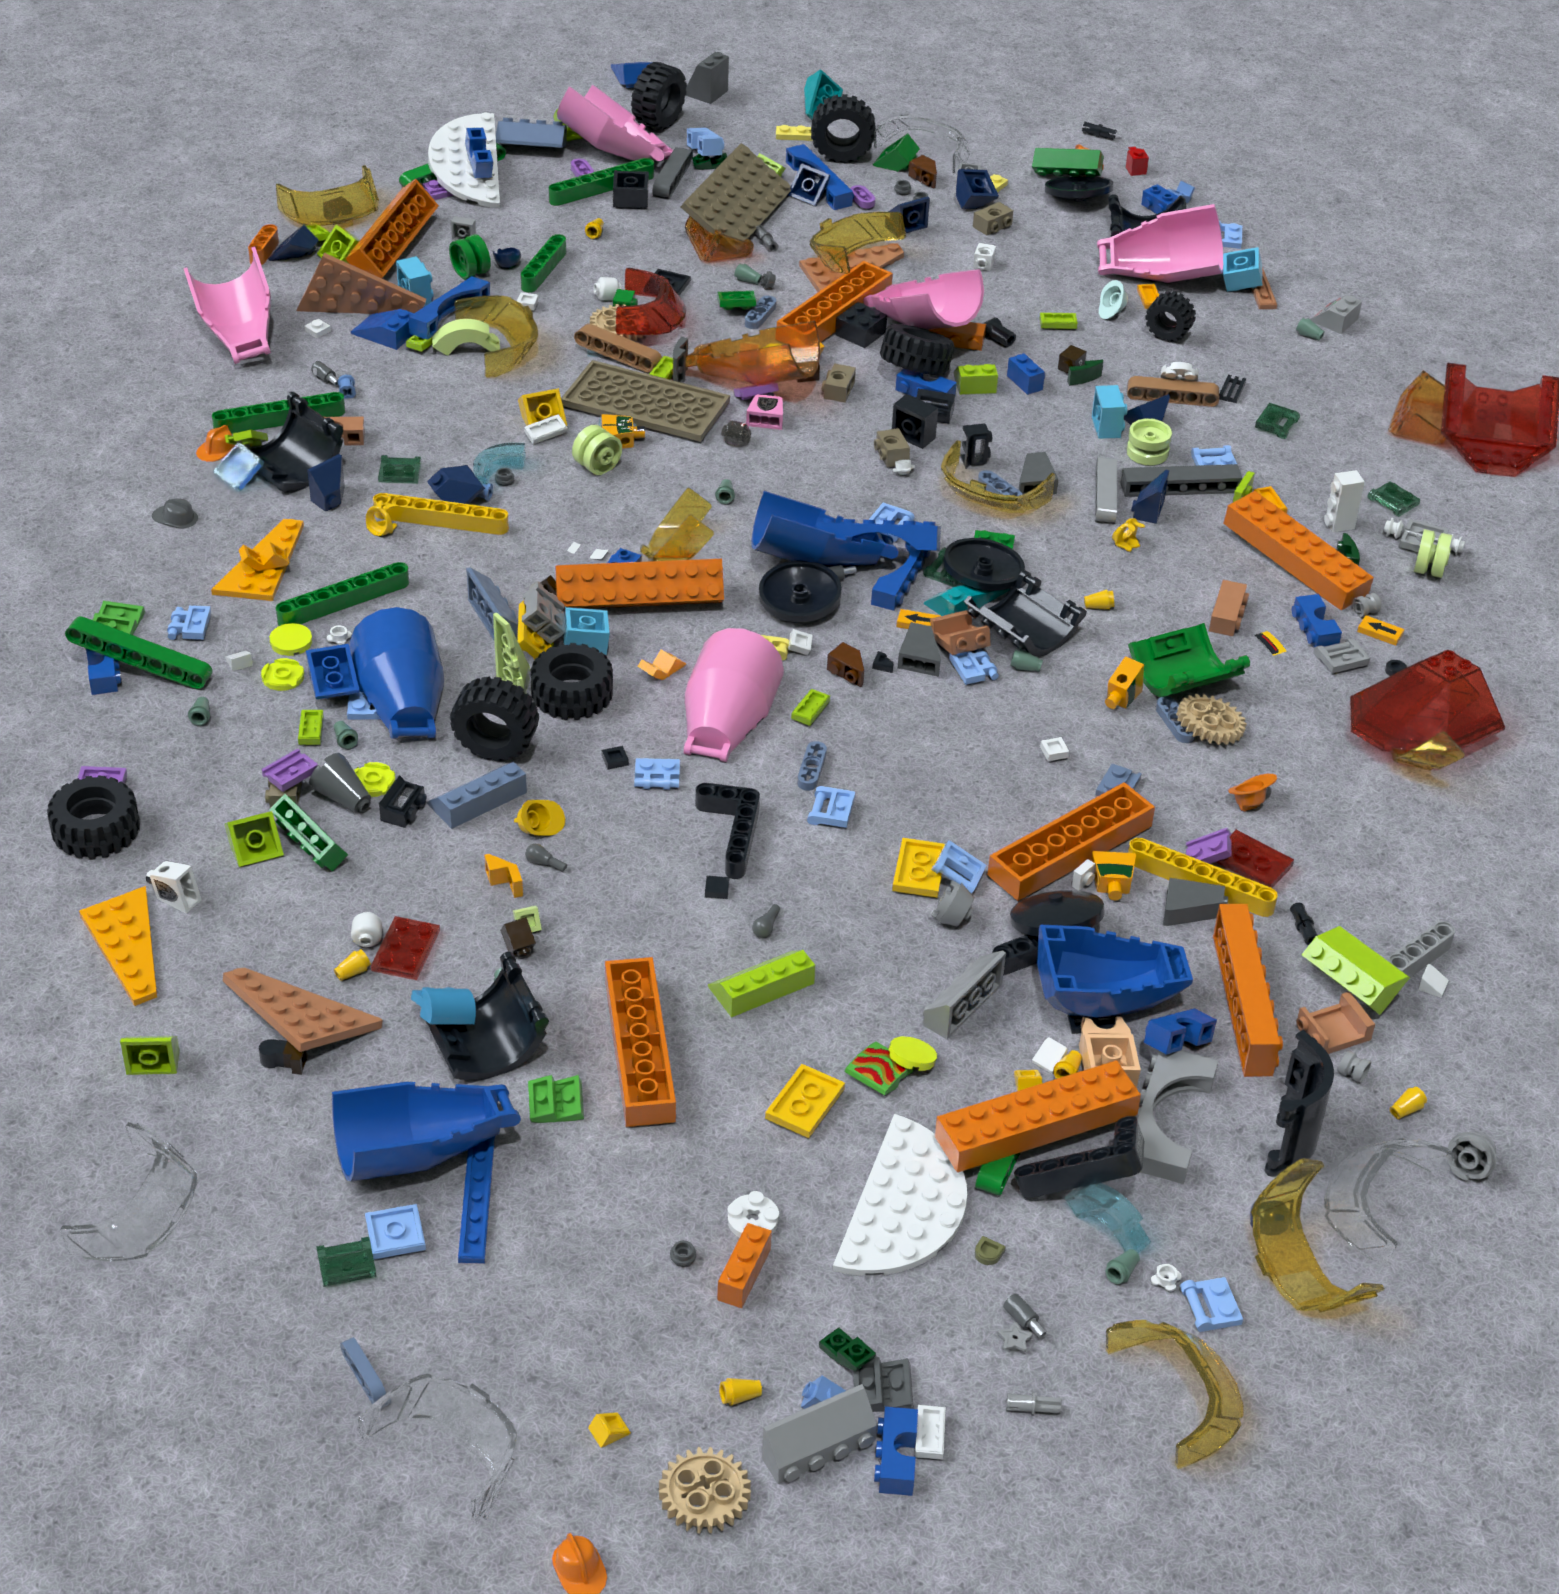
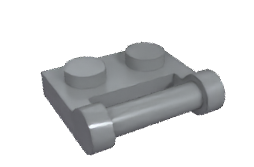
M1354 638L1346 639L1345 642L1330 646L1314 647V655L1317 659H1321L1332 674L1366 666L1370 662V657Z

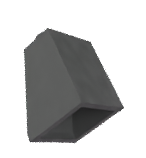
M714 52L700 62L687 84L685 96L712 104L728 91L729 56L721 52Z

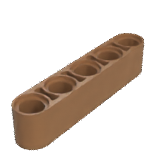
M585 324L574 334L575 342L578 345L647 373L651 372L662 359L658 351L593 324Z
M1133 376L1128 380L1127 396L1132 400L1152 401L1169 394L1170 399L1168 403L1215 407L1219 403V387L1215 383Z

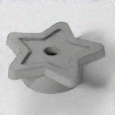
M1014 1322L1010 1329H1000L998 1331V1335L1004 1340V1350H1021L1026 1352V1341L1033 1337L1031 1332L1021 1330L1017 1322Z

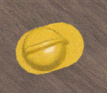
M532 799L527 800L522 805L517 818L514 819V823H518L520 829L526 834L551 836L556 835L563 829L565 815L560 805L554 801Z

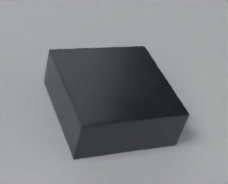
M623 746L601 750L602 758L608 770L629 766V759Z
M706 876L705 898L728 899L730 877Z

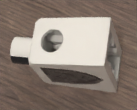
M165 861L155 870H150L146 875V882L153 885L157 899L184 913H188L202 900L192 867L189 865Z

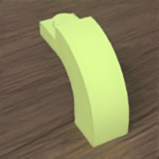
M475 319L451 321L443 325L432 336L433 347L445 355H449L458 345L467 342L477 343L494 354H497L500 350V340L495 334L489 333V325Z

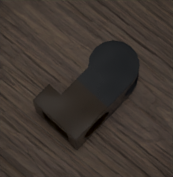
M268 1039L259 1045L260 1063L263 1067L291 1068L292 1074L302 1075L308 1057L307 1050L300 1052L286 1040Z

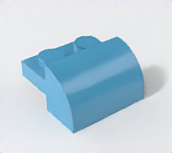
M423 987L422 990H412L411 1000L421 1007L420 1017L429 1024H475V1000L469 989Z

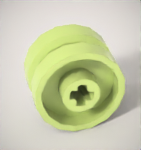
M1141 419L1132 423L1129 429L1127 455L1131 460L1143 465L1163 463L1169 456V444L1172 437L1171 428L1164 422L1155 419Z
M590 425L584 428L574 440L572 447L574 460L596 475H602L612 470L622 454L620 439L599 425Z
M1424 529L1414 572L1425 574L1428 564L1433 563L1431 575L1442 578L1444 568L1447 566L1451 548L1449 547L1452 535L1441 533L1436 545L1433 544L1435 532Z

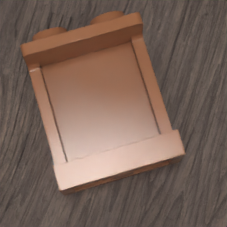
M967 610L930 619L936 642L952 655L991 646L990 628L988 626L975 627L972 624V617L967 613Z
M1350 991L1341 994L1339 1004L1309 1013L1306 1007L1300 1008L1296 1020L1298 1029L1300 1031L1304 1030L1311 1037H1314L1328 1054L1370 1041L1375 1028V1023Z

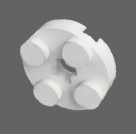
M1173 362L1171 366L1166 368V365L1161 368V378L1198 381L1199 370L1197 368L1196 370L1193 369L1189 363Z
M753 1191L749 1195H743L735 1199L728 1206V1227L737 1237L740 1238L747 1223L772 1230V1234L776 1231L779 1222L778 1208L772 1200L764 1197L761 1192ZM750 1214L758 1215V1220L748 1219Z

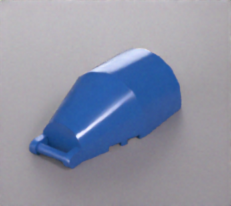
M763 491L751 539L752 548L756 551L789 561L814 562L826 567L836 565H875L880 556L890 559L898 556V549L893 545V538L889 534L869 533L854 539L850 536H845L844 539L835 538V533L817 529V522H823V518L835 519V523H843L844 517L838 515L836 519L826 515V510Z
M394 607L381 609L366 616L354 628L349 644L360 692H364L370 705L373 704L376 708V713L388 728L391 739H398V736H427L428 738H435L436 727L434 721L444 687V673L433 627L425 616L412 609Z
M400 1082L332 1092V1119L337 1154L342 1172L346 1180L350 1182L427 1171L498 1135L500 1128L516 1126L521 1121L519 1112L513 1108L509 1099V1091L503 1084L492 1086L456 1084L455 1088H440V1083H432L431 1087L415 1086V1082ZM496 1102H500L503 1111H499Z

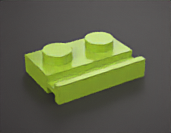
M247 430L233 433V436L225 435V440L228 444L258 447L262 446V442L268 441V435L259 431Z

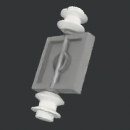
M1392 517L1391 521H1386L1384 532H1387L1386 537L1394 534L1395 539L1400 537L1402 533L1403 536L1399 547L1419 552L1424 529L1435 532L1433 544L1436 545L1439 535L1441 533L1448 534L1449 529L1410 519L1407 527H1404L1402 520L1396 523ZM1452 534L1449 548L1455 551L1457 556L1458 552L1462 553L1465 541H1462V536L1459 539H1455L1454 534Z

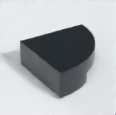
M878 651L872 664V669L893 673V661L887 658L885 653Z

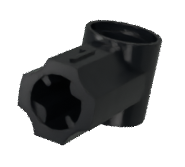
M994 317L982 323L986 324L985 339L992 338L1006 347L1013 345L1016 340V334L1003 327L1002 322L998 318Z

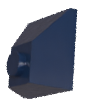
M801 164L790 187L791 191L788 196L817 206L831 175Z
M958 170L956 198L961 209H978L998 199L999 195L987 170Z
M927 196L895 206L888 211L887 226L898 236L928 228L930 197Z
M303 224L278 246L268 260L302 257L306 253L310 255L316 249L314 245L319 240Z
M1169 394L1128 410L1127 415H1124V420L1130 425L1141 419L1162 421L1170 399Z
M340 454L308 469L311 502L325 512L342 503L345 484L342 455Z
M468 465L441 468L427 481L442 501L469 504L485 489Z
M1169 470L1162 472L1139 493L1137 500H1133L1131 511L1134 512L1135 519L1157 524L1165 502Z

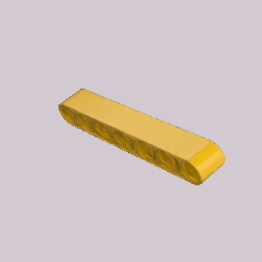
M379 493L373 497V506L380 500L383 501L382 507L394 505V508L387 511L392 521L503 535L509 531L508 512L504 509L388 493ZM375 512V517L385 520L380 512Z
M1134 838L1129 843L1128 853H1136L1134 866L1167 880L1175 878L1225 886L1224 896H1228V904H1247L1249 912L1262 917H1269L1274 914L1278 894L1271 887L1144 838Z

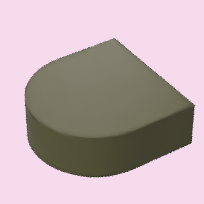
M982 1236L975 1247V1258L981 1264L994 1265L1001 1259L1006 1246Z

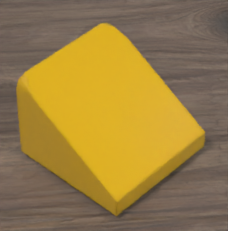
M1038 1070L1014 1071L1017 1091L1042 1084V1076Z
M618 1412L596 1414L588 1427L600 1448L631 1433Z

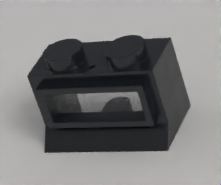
M918 388L916 398L938 407L937 422L949 424L954 412L955 394Z
M985 423L964 425L963 431L967 440L962 441V448L965 454H960V458L965 469L970 465L987 464V458L991 457V450L988 445L993 439L992 432L988 430Z
M399 775L379 802L380 821L405 828L410 821L415 819L418 809L426 803L427 795L425 794L424 786L407 782Z

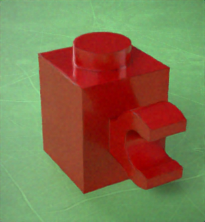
M1135 146L1128 147L1125 168L1130 176L1147 175L1149 157L1145 150Z

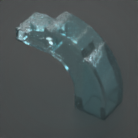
M502 443L483 450L473 462L474 474L482 484L487 485L490 477L500 468L523 470L526 459L525 443Z
M1098 1183L1079 1187L1064 1197L1078 1219L1093 1217L1103 1222L1113 1232L1125 1252L1133 1249L1139 1253L1151 1243L1139 1223L1143 1220L1141 1214L1127 1198L1110 1186Z

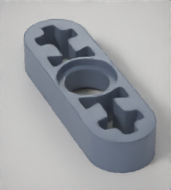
M773 296L761 297L756 306H753L745 316V327L748 329H758L776 309V298Z
M984 470L979 473L978 484L1010 507L1021 505L1022 492L992 471Z
M1160 697L1157 700L1156 711L1179 742H1193L1195 739L1192 736L1193 732H1186L1187 727L1180 726L1181 722L1171 720L1172 718L1178 719L1176 713L1179 705L1171 697Z
M811 742L806 748L798 774V787L802 790L810 791L818 785L827 752V747L822 742ZM809 764H814V765H816V766H818V767H816V768H809V767H807V765H809ZM807 775L811 776V779H809V781H806Z
M353 1337L341 1342L342 1354L372 1405L374 1406L387 1400L385 1388L357 1340Z

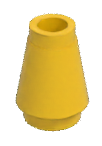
M597 218L585 226V233L589 238L595 239L601 236L604 226L603 220Z
M1106 589L1084 596L1085 608L1110 610V607H1115L1113 591Z
M362 949L357 952L354 950L333 970L338 979L343 981L367 971V967L371 966V962Z
M1072 1050L1054 1066L1055 1078L1058 1079L1077 1073L1082 1055L1078 1051Z
M1419 1087L1407 1088L1389 1108L1390 1113L1399 1120L1423 1109L1424 1104L1427 1103V1097Z
M727 1378L726 1381L720 1382V1398L723 1404L729 1403L732 1406L762 1395L760 1380Z

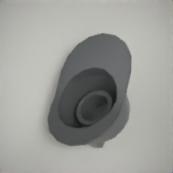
M175 498L167 500L164 506L154 510L152 519L161 524L184 529L196 524L198 515L193 511L191 504L187 500Z

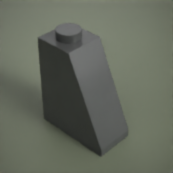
M1046 452L1027 453L1019 481V491L1022 492V498L1057 494L1058 477Z
M911 622L899 651L898 669L939 677L941 657L932 627Z
M1170 878L1163 925L1171 926L1216 919L1219 904H1228V896H1224L1225 886Z

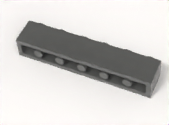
M1238 464L1123 468L1121 486L1125 497H1138L1139 493L1162 472L1169 470L1166 496L1227 494L1235 492L1242 480V475Z

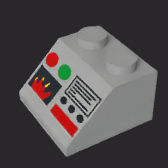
M1345 295L1328 303L1310 320L1315 324L1342 334L1359 319L1362 301L1353 296Z

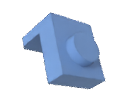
M1180 181L1177 190H1167L1177 196L1181 195L1186 199V203H1189L1195 187Z
M822 1375L815 1381L808 1382L802 1391L804 1398L801 1407L806 1409L813 1404L820 1403L846 1390Z

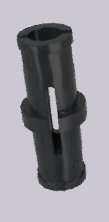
M1086 121L1083 124L1085 127L1082 128V132L1112 140L1116 137L1112 135L1117 133L1116 129L1106 128L1102 124L1096 125Z
M1298 902L1290 907V911L1296 921V929L1301 932L1306 945H1309L1318 935L1314 929L1312 917L1308 916L1303 903Z

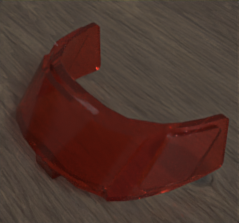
M626 268L625 290L635 291V295L656 297V299L642 305L618 306L616 308V333L621 335H660L672 333L676 328L682 327L687 308L671 283L665 277L635 268Z

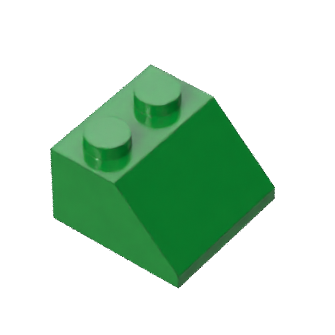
M907 133L886 147L873 163V166L896 172L901 169L906 170L909 168V162L917 158L916 154L920 148Z

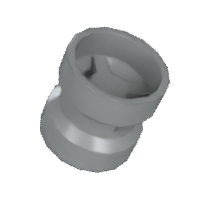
M1370 593L1365 597L1360 596L1353 599V610L1359 617L1366 616L1369 613L1374 614L1381 610V600L1376 593Z
M1348 1050L1339 1064L1338 1072L1343 1075H1350L1353 1080L1362 1083L1370 1070L1372 1062L1365 1058L1360 1059L1355 1053Z

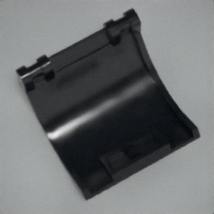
M1116 194L1110 195L1108 202L1112 222L1110 225L1111 237L1131 228L1132 230L1139 227L1144 221L1149 222L1156 219L1157 215L1161 213L1187 209L1186 199L1180 195L1163 212L1150 216H1141L1123 208Z
M290 392L287 395L289 411L280 432L271 441L260 447L237 448L236 456L243 453L252 455L256 461L255 472L263 475L266 481L273 483L277 486L278 490L283 492L302 490L309 487L308 469L338 455L343 443L341 439L343 427L338 423L335 424V421L330 417L324 418L308 406V402L304 398H300L295 392Z
M1026 570L1019 574L1012 590L992 607L987 608L983 606L978 608L970 596L964 600L968 608L967 613L974 619L978 617L985 626L997 630L996 632L1003 639H1010L1015 647L1020 650L1023 648L1037 657L1048 655L1061 647L1078 629V625L1085 618L1087 611L1082 607H1077L1076 603L1072 600H1068L1063 604L1039 588L1042 581L1037 577H1032L1031 573ZM1026 584H1028L1027 589H1026V590L1023 589V587H1024ZM1072 613L1073 617L1071 620H1069L1068 617Z
M510 951L500 956L502 969L493 984L481 995L474 998L476 1006L475 1024H429L426 1021L454 1079L486 1080L508 1073L528 1060L538 1049L547 1034L545 1028L549 1023V1019L545 1013H542L543 1008L541 1004L535 1000L522 976L520 965L515 963L516 958Z
M1304 1030L1298 1032L1295 1036L1299 1041L1297 1048L1291 1053L1284 1083L1288 1088L1286 1095L1281 1097L1282 1101L1280 1102L1279 1113L1276 1118V1124L1281 1128H1285L1281 1149L1271 1150L1267 1156L1264 1171L1270 1177H1276L1286 1170L1291 1173L1307 1163L1313 1156L1334 1079V1067L1329 1054L1314 1037H1311Z

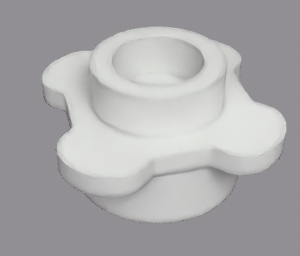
M899 460L895 462L896 468L893 469V472H898L900 475L909 474L911 469L915 468V465H911V460Z
M334 626L330 630V635L327 636V641L343 645L348 638L352 637V633L347 631V628L344 626Z
M1170 1264L1157 1266L1156 1275L1151 1277L1152 1284L1165 1287L1167 1291H1174L1176 1289V1282L1181 1280V1273Z

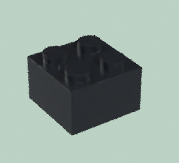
M614 171L613 207L648 208L649 172Z
M857 302L836 317L835 335L866 348L885 334L887 314Z
M906 394L893 404L892 429L899 428L908 443L923 449L936 439L938 407Z

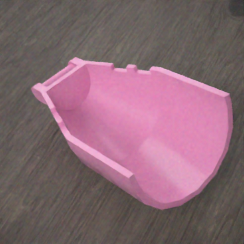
M594 85L591 86L585 97L569 87L559 105L557 118L597 149L633 161L643 158L663 161L668 159L673 152L654 133L651 132L649 134L644 130L646 128L644 124L641 123L639 125L634 121L636 117Z
M1215 204L1161 213L1157 215L1156 219L1142 222L1139 227L1132 230L1130 228L1113 237L1097 241L1100 257L1098 273L1100 275L1117 274L1170 283L1223 273V243ZM1109 248L1111 252V264H1107L1106 249Z
M252 247L253 262L249 269L240 277L227 283H202L195 280L187 268H183L199 316L230 351L235 364L240 363L241 360L257 357L263 353H271L268 345L271 292L255 247Z
M980 269L944 273L938 275L939 278L931 280V277L924 278L925 282L917 283V280L892 284L886 290L864 297L863 301L866 306L875 307L876 310L887 314V317L904 325L927 330L967 325L977 316L983 303V278Z
M727 628L714 633L705 641L685 691L688 738L684 746V754L691 755L693 753L719 758L720 761L727 762L730 753L746 738V734L751 729L754 730L757 727V723L768 715L782 680L784 668L779 652L771 642L760 634L746 629Z

